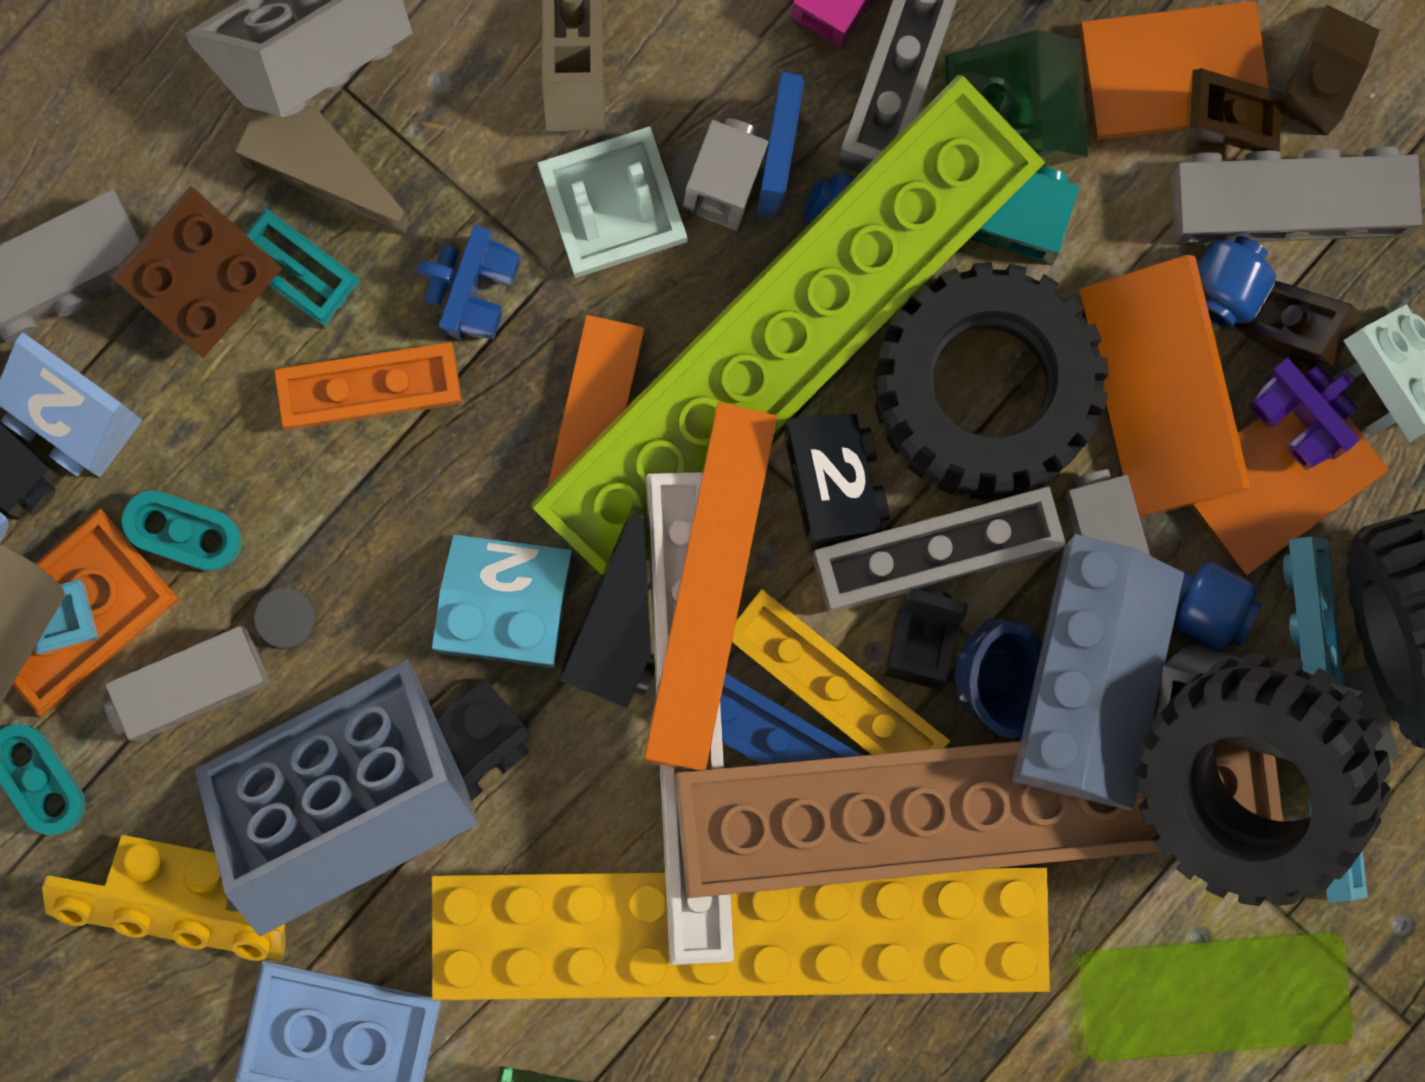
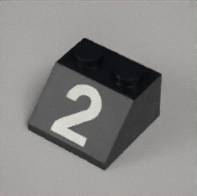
M857 413L799 417L787 420L784 439L809 552L882 532L881 522L890 520L883 485L873 487L868 464L877 462V455L870 427L860 429Z

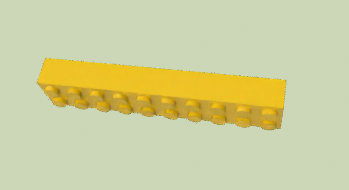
M990 868L730 894L734 961L670 965L665 873L432 876V1000L1050 992L1047 868Z

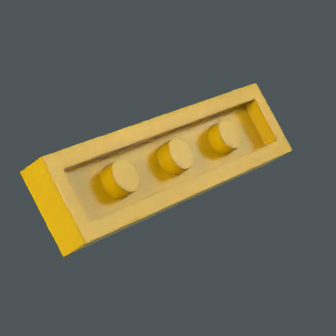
M761 589L736 620L732 644L869 755L942 749L950 742L943 734L763 589Z

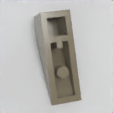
M542 0V87L546 131L605 130L602 0Z
M310 98L306 101V106L301 111L285 117H275L270 113L254 109L235 151L244 166L400 233H406L409 221L405 212L321 112L314 109L317 104L315 100Z

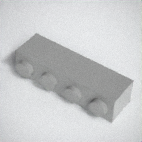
M893 0L841 148L839 166L861 173L917 117L957 0Z
M1386 146L1366 149L1363 151V156L1340 157V150L1316 149L1305 152L1304 158L1281 159V152L1256 151L1246 154L1243 161H1222V155L1219 153H1197L1187 156L1186 162L1179 163L1170 176L1174 245L1210 244L1217 240L1234 242L1237 236H1244L1256 242L1409 237L1422 226L1418 155H1399V148Z
M114 189L0 245V341L4 340L6 344L14 343L22 332L30 336L38 329L37 322L55 313L59 317H65L81 311L92 302L89 296L109 286L113 290L123 289L110 275L143 238L124 200Z
M1045 487L814 550L812 560L827 614L829 615L906 594L911 589L921 590L1056 553L1066 545L1050 487Z

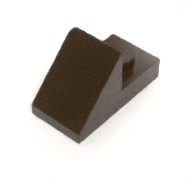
M1203 68L1193 70L1188 90L1185 147L1191 149L1224 143L1252 152L1280 151L1283 93Z
M1276 280L1256 318L1249 323H1235L1234 327L1285 360L1289 358L1299 369L1309 372L1318 362L1333 367L1346 346L1343 340L1354 333L1363 316L1352 304Z

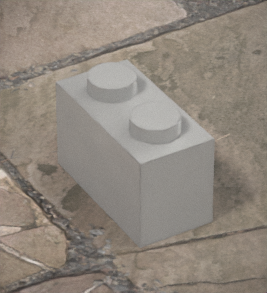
M727 118L725 124L715 120L711 121L686 187L682 211L729 229L738 230L761 170L769 141L759 137L760 131L756 127L732 118Z

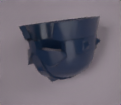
M985 620L961 647L955 662L954 681L959 695L958 700L963 702L974 718H979L985 729L990 728L1002 737L1019 740L1022 737L1042 648L1040 638L1034 632V628L1029 625L1012 620Z

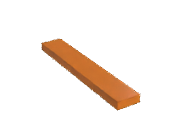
M720 402L716 406L643 758L645 762L687 771H702L707 768L778 415Z

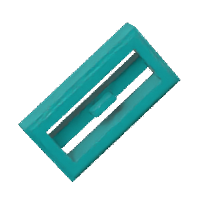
M267 208L264 209L245 234L269 257L327 300L320 308L279 276H276L268 285L325 329L333 320L331 317L337 309L340 310L347 302L346 298L352 290L355 292L362 283L360 278ZM270 227L340 280L341 283L335 290L262 236V234Z

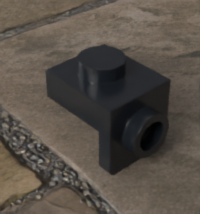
M932 588L911 589L896 613L884 675L942 691L948 682L958 627L966 617L968 604L952 599L948 593L942 590Z

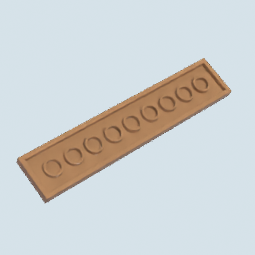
M1217 740L1215 746L1217 769L1223 784L1233 798L1246 809L1261 817L1283 821L1275 756ZM1021 741L674 774L686 899L1161 851L1152 840L1158 833L1154 824L1149 826L1144 824L1138 807L1146 798V794H1138L1137 792L1133 810H1127L1012 782Z

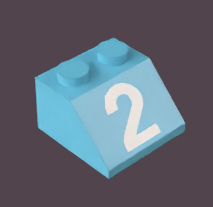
M453 535L440 588L432 649L438 654L556 669L572 550Z

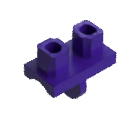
M1287 358L1263 378L1267 384L1261 388L1249 404V407L1262 423L1269 428L1273 427L1290 411L1297 416L1307 429L1289 443L1286 448L1298 464L1307 471L1331 456L1333 459L1338 458L1360 441L1341 419L1342 417L1345 420L1358 409L1343 391L1355 378L1347 370L1334 381L1318 363L1305 374L1311 381L1310 383Z

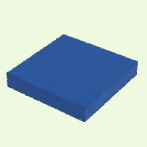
M781 72L758 198L757 215L776 218L781 212L805 79H802L803 75Z

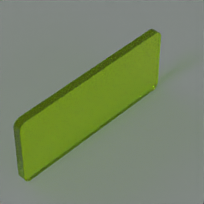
M1329 932L1089 951L1082 954L1079 959L1086 1051L1088 1056L1095 1061L1340 1043L1348 1041L1353 1034L1345 943L1343 938L1337 933Z

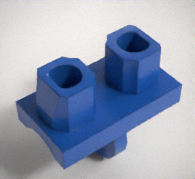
M474 225L458 271L453 268L460 250L443 244L437 263L420 260L415 272L418 276L430 281L424 301L430 304L441 306L447 287L452 288L439 327L444 330L443 336L457 341H461L463 334L479 338H495L502 317L503 307L476 298L481 280L484 278L511 287L521 262L519 253L494 241L491 230Z

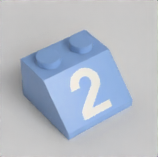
M24 332L15 341L0 379V407L7 411L1 422L29 442L37 433L55 446L48 456L77 477L84 468L101 477L143 420Z

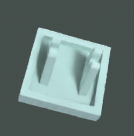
M646 127L537 163L575 278L687 242V235L651 127Z
M1406 304L1343 340L1357 362L1334 376L1333 380L1335 381L1347 370L1354 378L1365 373L1390 412L1367 426L1365 430L1372 438L1397 423L1410 443L1425 434V321L1417 314H1413Z

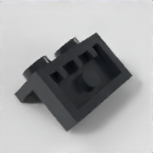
M486 679L482 680L436 719L466 785L471 801L484 791L477 783V780L490 769L496 766L504 774L530 752L523 741L532 733Z

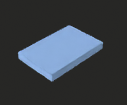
M266 960L262 961L236 1082H424L442 1000H432V996Z

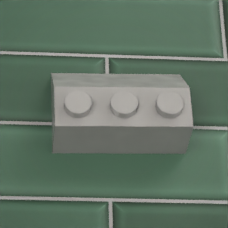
M239 0L186 32L189 44L244 107L270 113L275 117L290 116L301 111L306 106L307 100L324 89L342 85L350 78L351 72L369 61L379 60L388 56L393 51L395 44L413 34L403 0Z

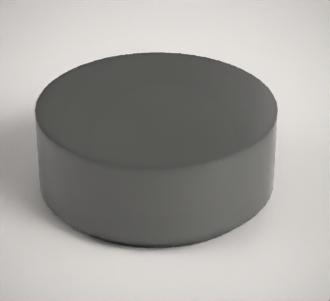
M278 588L268 592L258 602L254 613V622L257 632L269 645L279 649H292L302 645L310 638L315 628L316 615L313 605L304 594L291 588Z

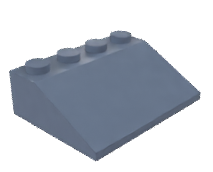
M408 659L195 769L225 895L259 936L478 825L466 785Z

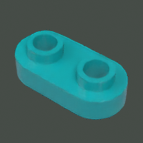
M146 491L136 495L128 502L123 511L122 527L126 537L132 544L146 552L206 572H218L228 568L237 560L241 552L242 535L240 529L232 519L219 511L159 491ZM154 513H163L166 518L165 528L157 534L149 533L146 527L147 519ZM210 532H219L223 540L221 548L214 553L205 552L202 546L204 537Z
M13 724L0 730V785L23 820L32 830L44 835H62L73 830L84 816L86 807L85 796L49 739L42 731L28 725ZM26 744L32 751V758L27 765L20 767L14 762L13 753L17 746ZM57 793L63 797L65 808L59 816L53 817L47 812L46 802L51 795Z

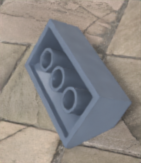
M1074 534L1063 549L1012 782L1133 810L1137 794L1135 789V771L1143 763L1138 757V752L1143 738L1151 729L1184 572L1132 547Z

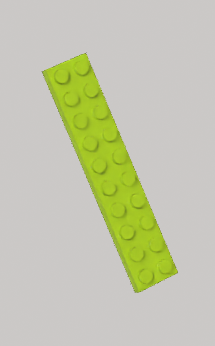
M957 75L531 503L532 508L601 575L632 505L643 508L646 556L648 561L650 557L646 476L647 474L703 472L713 418L718 402L778 415L775 434L910 299V296L925 284L1045 164L1044 160L964 76Z

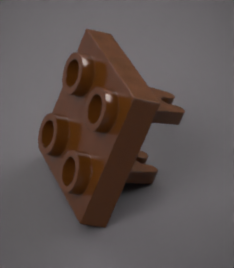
M190 186L115 269L110 277L192 350L204 358L283 268L202 194Z

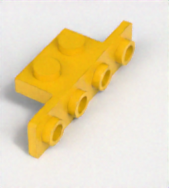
M121 835L105 886L55 876H46L42 886L45 913L67 925L83 926L88 923L114 928L120 934L134 938L150 935L174 940L177 944L190 949H202L207 946L232 951L239 957L252 961H260L265 958L282 960L284 955L285 924L259 936L240 912L229 910L231 901L225 895L214 852Z

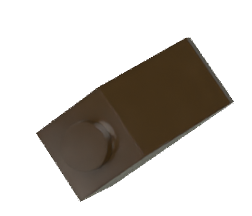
M1326 5L1283 92L1282 114L1329 135L1343 119L1368 67L1380 30Z

